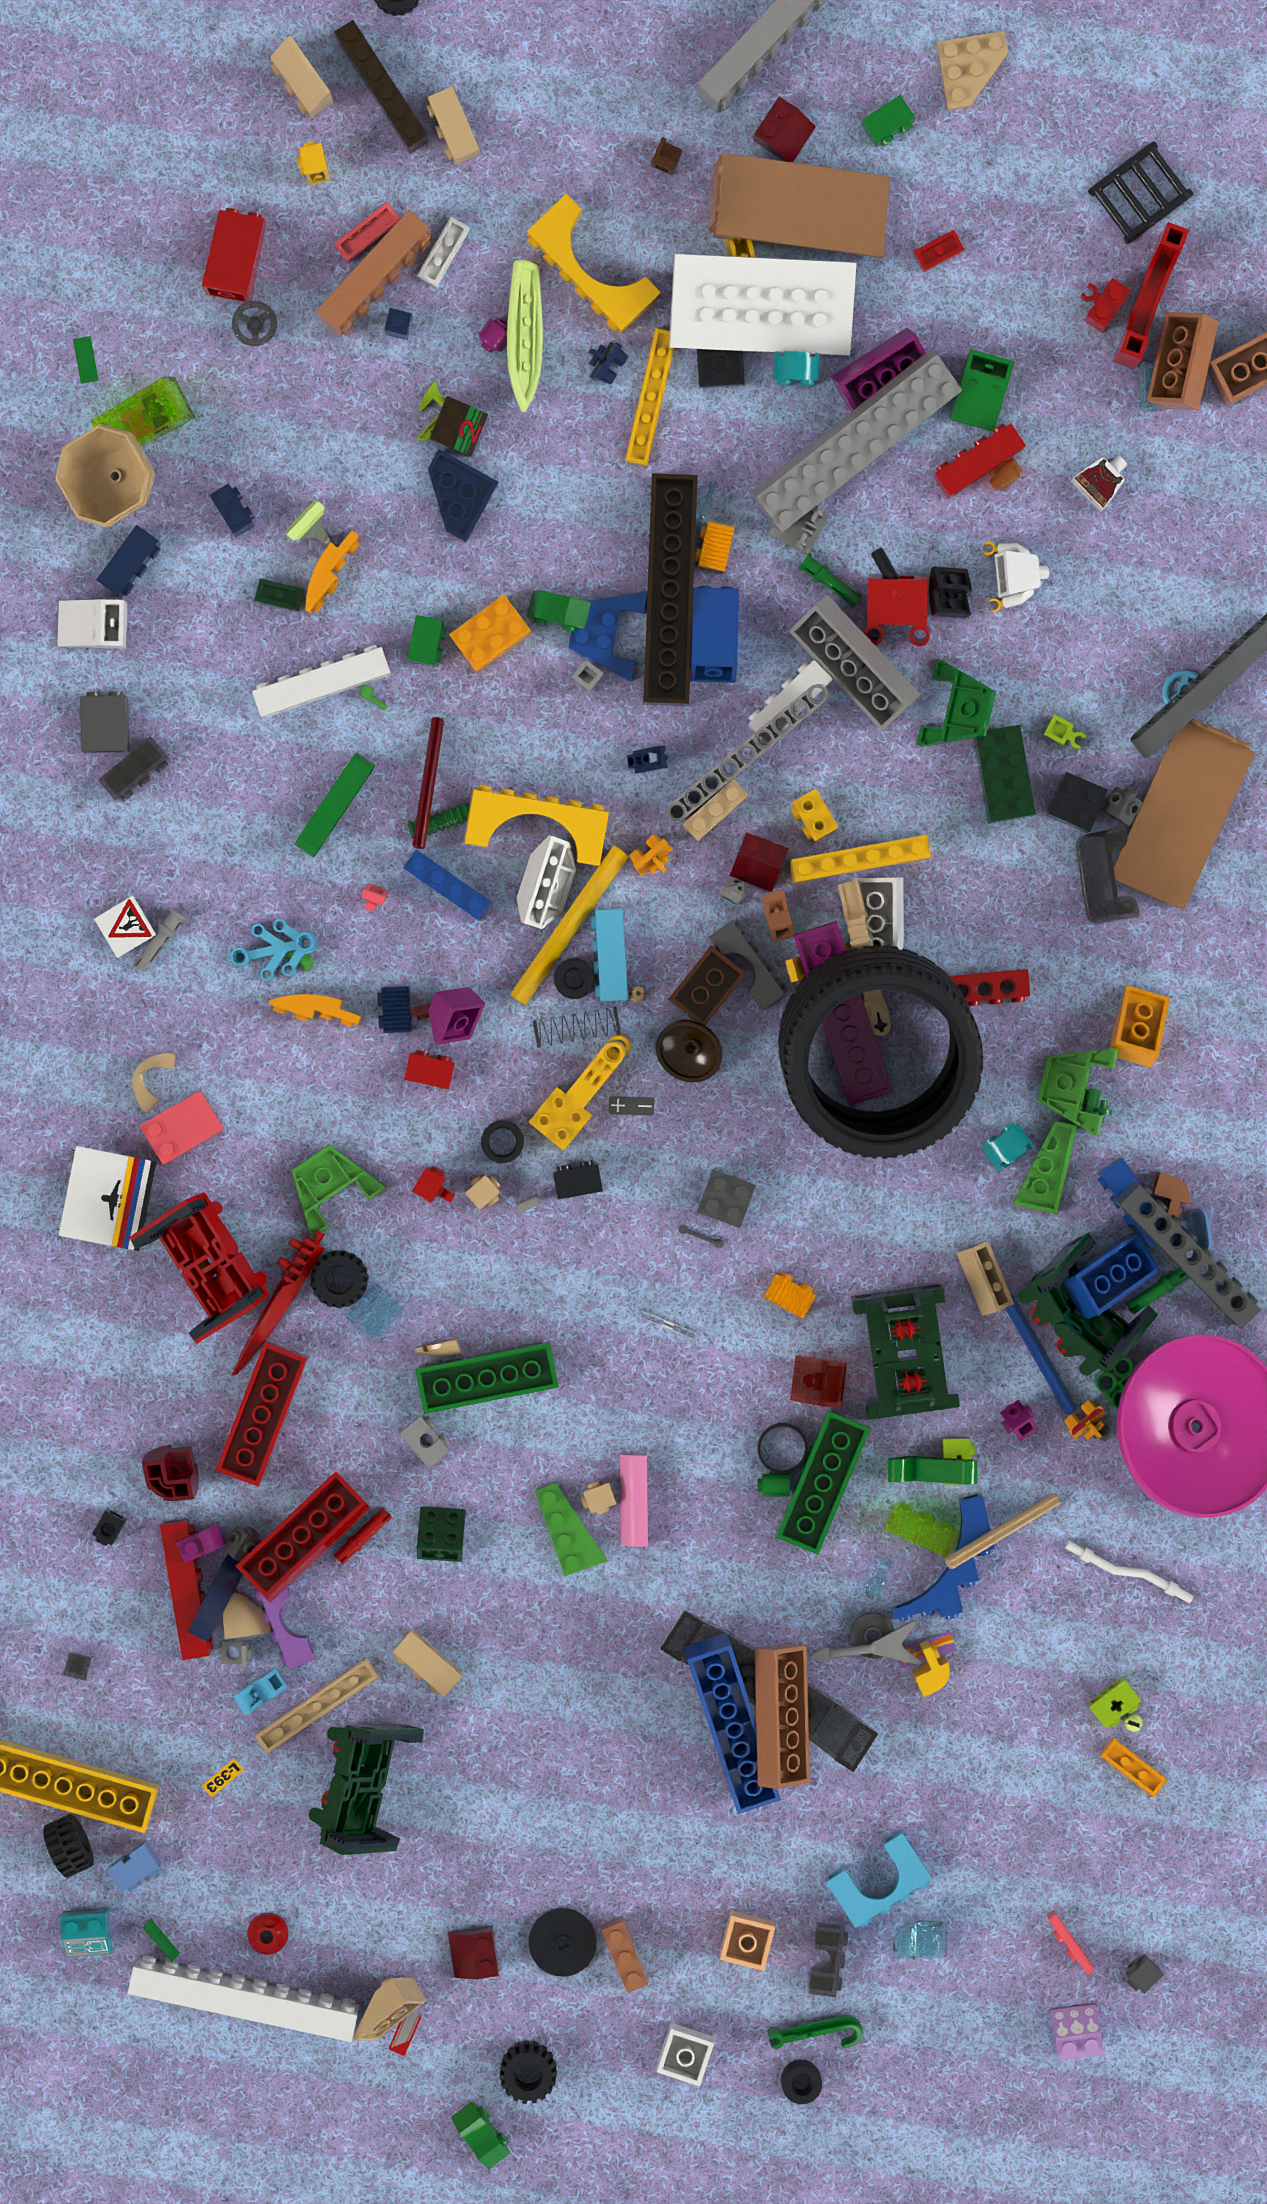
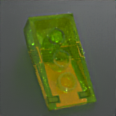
M162 377L91 420L94 427L98 424H103L131 432L142 447L196 417L176 378Z

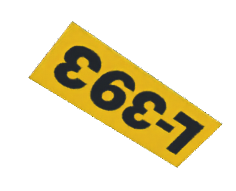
M234 1758L206 1781L202 1787L212 1798L242 1773L244 1769Z

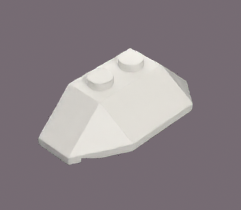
M549 835L530 854L517 895L522 923L543 929L546 924L553 921L563 912L576 872L570 842Z

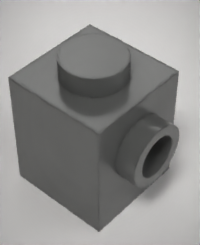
M1145 1954L1139 1960H1133L1128 1965V1971L1126 1972L1129 1978L1127 1983L1136 1992L1140 1989L1144 1994L1164 1975Z

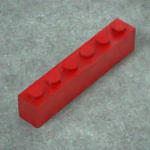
M189 1519L162 1523L160 1530L182 1660L210 1656L211 1650L214 1649L213 1636L210 1637L208 1642H205L187 1632L206 1596L205 1591H201L200 1582H203V1574L201 1568L197 1569L196 1560H199V1557L185 1563L176 1544L177 1541L195 1533L194 1524H190Z

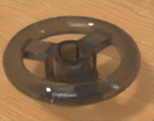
M248 301L240 305L234 312L232 329L237 339L249 346H260L270 341L277 329V318L272 308L261 301ZM249 308H260L265 311L260 316L249 317L243 314ZM270 318V329L268 333L264 337L259 339V334H261L265 328L264 321ZM239 320L246 323V328L252 335V339L245 337L241 333ZM253 321L259 322L256 328L251 327Z

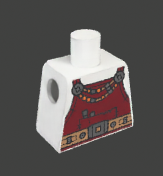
M1119 455L1110 463L1102 457L1077 474L1071 482L1101 512L1125 481L1120 472L1127 466V463Z

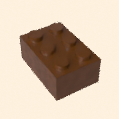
M710 946L668 1000L694 1021L706 1025L745 977L746 973L713 946Z

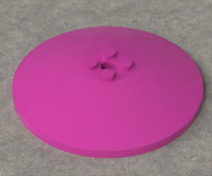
M1190 1335L1170 1340L1158 1346L1135 1367L1124 1386L1120 1398L1117 1415V1435L1125 1465L1134 1481L1148 1497L1167 1510L1180 1515L1214 1518L1245 1508L1267 1489V1366L1249 1349L1220 1336ZM1194 1420H1196L1200 1426L1198 1432L1196 1433L1193 1432L1191 1429V1423Z

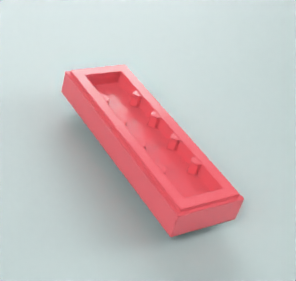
M386 202L334 243V246L349 264L388 233L401 218L390 204Z
M1055 1911L1049 1912L1047 1917L1056 1929L1053 1934L1059 1943H1066L1069 1948L1066 1950L1067 1954L1073 1962L1077 1960L1087 1975L1094 1971L1093 1965Z

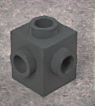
M1115 787L1102 811L1112 819L1130 826L1143 802L1136 798L1137 793L1127 787L1124 790Z
M236 1525L223 1549L233 1559L241 1561L262 1539L257 1535L258 1531L250 1526L243 1528Z

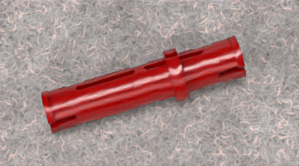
M382 1507L357 1533L347 1538L348 1541L333 1554L334 1557L344 1565L357 1551L360 1552L362 1546L392 1518L389 1512L385 1511V1508Z

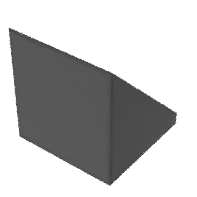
M1104 1426L1098 1431L1102 1436L1099 1440L1107 1441L1110 1431L1109 1427Z

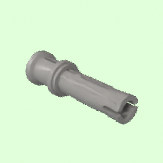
M172 907L165 921L158 925L159 930L134 962V965L143 972L147 971L169 939L175 938L176 931L181 924L188 920Z

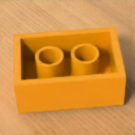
M503 594L450 633L449 636L478 674L531 635L532 632L505 594Z

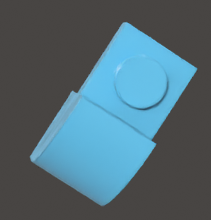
M274 1668L241 1688L233 1698L244 1716H246L264 1702L276 1697L287 1688V1685L277 1669Z

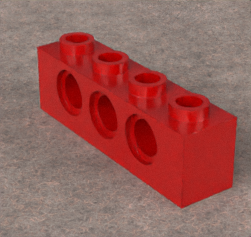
M1028 969L950 976L956 985H963L966 988L964 998L968 1006H979L980 1001L989 1000V1005L1002 1004V999L1011 998L1012 1003L1025 1002V997L1030 996ZM1003 981H1008L1011 984L1012 988L1008 994H1004L1000 990V984ZM980 983H986L989 987V992L985 996L980 995L977 991Z

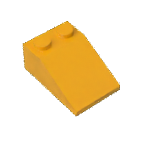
M1126 985L1109 1048L1119 1049L1117 1058L1152 1067L1159 1057L1170 997Z

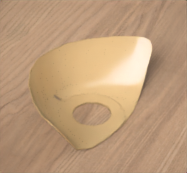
M158 1054L147 1058L137 1066L132 1078V1088L136 1101L144 1112L149 1113L159 1100L146 1089L143 1082L144 1074L140 1073H144L152 1067L174 1069L175 1054Z

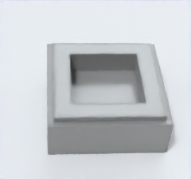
M534 1196L518 1203L517 1209L521 1213L541 1203L538 1196Z

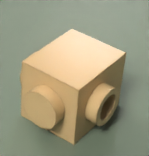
M479 1174L469 1183L472 1187L465 1193L477 1208L481 1210L486 1204L491 1207L500 1199L498 1194L501 1191L498 1188L501 1184L493 1175L490 1178L487 1175L482 1178Z
M598 1480L587 1484V1489L583 1490L584 1496H581L584 1508H589L591 1513L596 1512L597 1515L610 1511L609 1507L617 1504L609 1481L600 1484Z

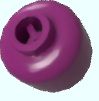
M498 317L496 319H489L479 333V339L482 341L481 346L490 353L494 350L502 352L507 346V323Z

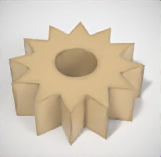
M632 985L630 991H628V997H631L630 1000H633V1003L641 1002V1000H644L645 991L640 985Z

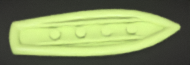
M515 260L512 270L508 310L507 360L515 398L520 410L526 412L536 392L542 364L543 325L539 266L529 260Z

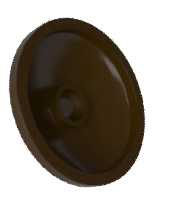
M692 1020L672 1022L663 1028L656 1041V1055L659 1063L666 1072L681 1081L692 1083L705 1081L712 1077L721 1065L723 1052L719 1039L713 1031L699 1022Z

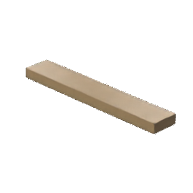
M366 1657L254 1735L266 1754L270 1753L376 1680L379 1674Z

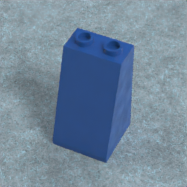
M699 586L698 588H693L690 681L736 682L739 589H734L730 586L721 588Z

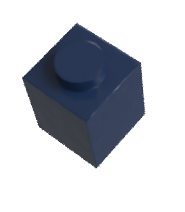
M390 308L384 329L385 334L408 340L413 321L412 313Z

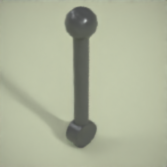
M685 1225L679 1227L681 1234L693 1235L715 1244L717 1248L723 1246L721 1239H712L687 1229Z

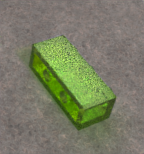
M902 1501L900 1505L893 1504L884 1524V1530L944 1557H948L958 1534L954 1530L955 1525L944 1520L941 1523L933 1520V1515L921 1511L920 1514L912 1511L913 1506Z

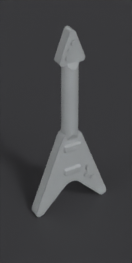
M913 1620L873 1641L871 1644L836 1649L824 1647L811 1654V1657L830 1662V1658L872 1653L920 1665L921 1660L902 1646L904 1639L917 1623Z

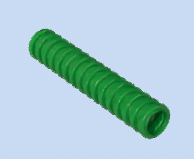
M470 801L468 804L462 803V806L455 805L456 808L453 809L449 807L447 811L443 809L441 813L437 811L435 815L430 813L427 835H431V832L437 833V830L444 831L446 827L450 829L452 825L457 827L458 823L463 825L464 821H467ZM416 818L415 821L411 822L409 820L407 823L412 839L414 837Z

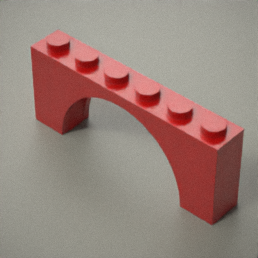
M1167 222L1160 233L1113 362L1135 369L1142 360L1149 341L1148 336L1156 310L1170 274L1183 249L1189 229Z

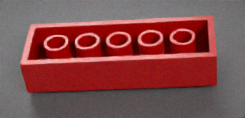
M269 1341L264 1342L215 1471L257 1487L261 1484L307 1364L308 1356Z
M335 1471L236 1565V1568L271 1603L360 1519L370 1507Z

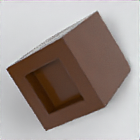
M662 137L651 161V167L673 175L682 154V149L666 143V138Z

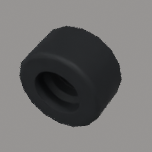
M578 958L567 959L556 968L554 984L557 991L564 997L580 999L592 990L594 973L591 966L585 961ZM571 970H577L583 976L582 984L576 988L569 987L565 982V976Z
M795 2060L784 2068L781 2075V2086L785 2096L791 2102L799 2105L808 2104L820 2095L822 2078L818 2068L812 2062ZM806 2074L810 2078V2085L807 2089L798 2090L794 2087L793 2079L796 2075Z

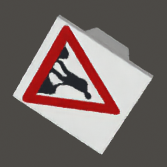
M134 896L94 919L117 958L156 935Z

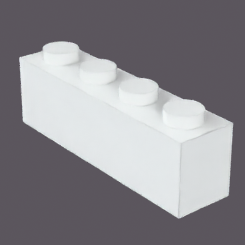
M815 660L811 663L806 661L797 670L800 674L795 679L789 677L781 685L783 690L778 695L773 693L765 701L767 706L762 711L757 709L749 717L751 722L748 726L754 732H757L809 687L815 684H822L827 687L833 678ZM815 688L812 691L813 699L823 690ZM797 703L794 708L795 713L798 715L806 706L803 703ZM780 717L777 720V726L780 730H783L788 725L786 718ZM767 732L760 734V738L766 744L771 741V736Z

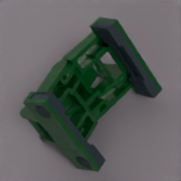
M1089 1232L1068 1242L1042 1271L1032 1277L1031 1283L1018 1293V1299L1022 1303L1026 1304L1038 1300L1030 1312L1031 1319L1039 1326H1046L1049 1323L1051 1326H1054L1055 1334L1060 1338L1057 1341V1349L1064 1357L1082 1355L1086 1358L1079 1366L1080 1372L1086 1376L1097 1369L1108 1373L1125 1357L1159 1315L1148 1305L1135 1319L1127 1323L1109 1307L1100 1315L1083 1320L1062 1282L1069 1274L1079 1268L1076 1261L1084 1254H1087L1096 1244ZM1058 1285L1062 1286L1066 1296L1068 1297L1067 1301L1064 1299L1062 1292L1057 1287ZM1091 1325L1104 1334L1102 1339L1092 1332Z

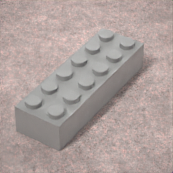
M828 595L817 602L789 630L793 637L881 731L889 726L921 695Z

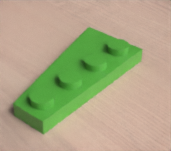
M1058 1121L1053 1122L1012 1203L1013 1205L1058 1214L1077 1129L1076 1125Z
M557 1483L535 1490L565 1576L608 1561Z

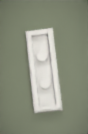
M450 217L419 270L417 277L437 288L468 235L470 227Z

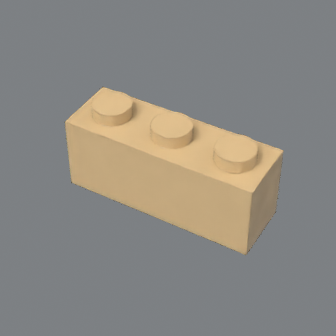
M453 86L427 97L429 104L426 105V109L430 118L435 117L438 125L435 126V130L439 139L444 138L447 146L444 147V151L448 160L453 159L455 165L480 155V149Z
M733 778L682 826L698 843L749 795Z
M989 1241L973 1245L956 1253L982 1316L998 1312L1014 1304Z
M413 1629L407 1633L393 1650L396 1654L394 1658L403 1666L405 1664L413 1669L411 1673L420 1681L422 1679L426 1680L430 1684L428 1686L429 1689L436 1695L441 1693L445 1697L463 1676L462 1671Z

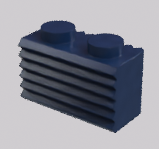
M382 987L381 992L377 993L378 1006H382L383 1014L378 1016L379 1029H383V1033L412 1032L410 987Z

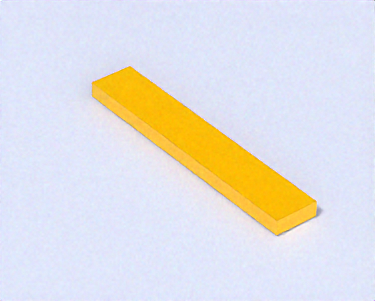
M655 328L625 462L646 467L648 465L674 348L669 347V330Z

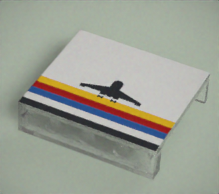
M76 1146V1149H72L69 1163L73 1164L71 1172H67L65 1185L68 1186L67 1195L63 1194L61 1200V1208H64L62 1217L59 1216L56 1229L59 1230L58 1236L142 1251L143 1246L135 1249L129 1237L147 1225L159 1161Z

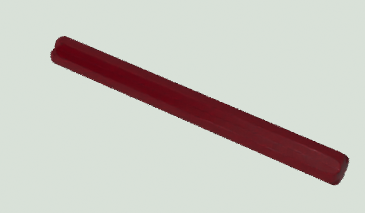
M432 717L412 844L416 849H424L426 845L444 720L440 717Z

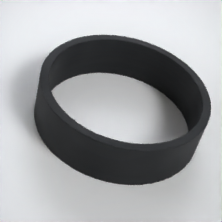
M778 1423L768 1427L761 1434L757 1450L762 1464L768 1470L777 1474H788L796 1471L803 1465L807 1457L808 1445L803 1433L791 1424ZM777 1427L794 1429L801 1435L804 1441L805 1451L802 1460L795 1467L788 1470L771 1468L764 1462L761 1456L760 1447L764 1436L770 1430Z

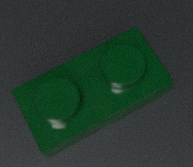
M259 578L254 601L300 612L305 590Z

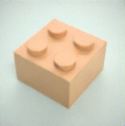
M730 1910L719 1953L720 1960L764 1971L775 1931V1922Z

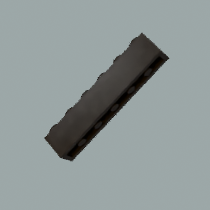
M352 20L334 31L339 45L409 154L429 142L426 132L355 21Z

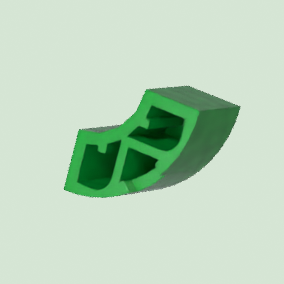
M537 590L532 593L526 617L534 619L533 623L540 626H546L547 623L562 626V629L575 633L576 629H584L591 603L571 596Z
M472 2101L454 2114L451 2119L458 2133L468 2143L477 2159L490 2169L510 2154L507 2147L509 2141L502 2132L498 2133L488 2119L490 2115L483 2106L478 2107Z

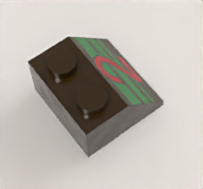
M446 396L429 440L471 457L488 414Z

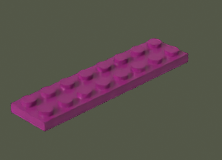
M837 920L793 934L806 976L819 963L821 965L825 963V959L833 957L837 953L838 955L843 954V951L846 950ZM861 994L855 995L833 1009L822 1022L850 1106L893 1092Z

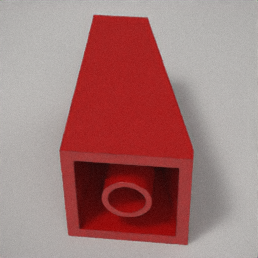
M233 208L219 210L202 281V287L206 295L251 303L266 227V221L264 218H261V214L248 212V215L240 214L239 210Z

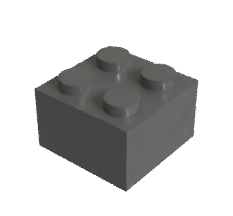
M712 1169L697 1213L741 1228L756 1185Z

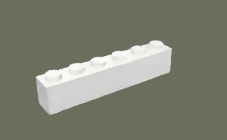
M373 645L363 649L364 653L356 655L354 652L342 656L343 660L334 663V660H329L321 663V668L313 670L312 667L300 670V675L291 678V675H285L278 678L277 683L270 685L269 682L257 685V690L252 691L261 718L264 719L390 676L391 672L382 647L377 648V645Z

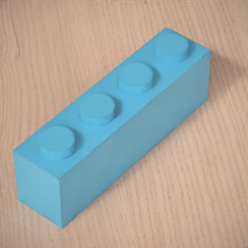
M623 909L595 910V915L591 916L592 929H596L597 938H592L593 952H598V961H594V975H599V984H595L596 997H600L601 1002L628 1000Z

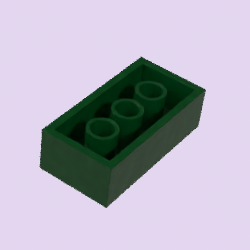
M1014 725L987 730L986 736L973 738L988 824L1036 815L1021 726Z

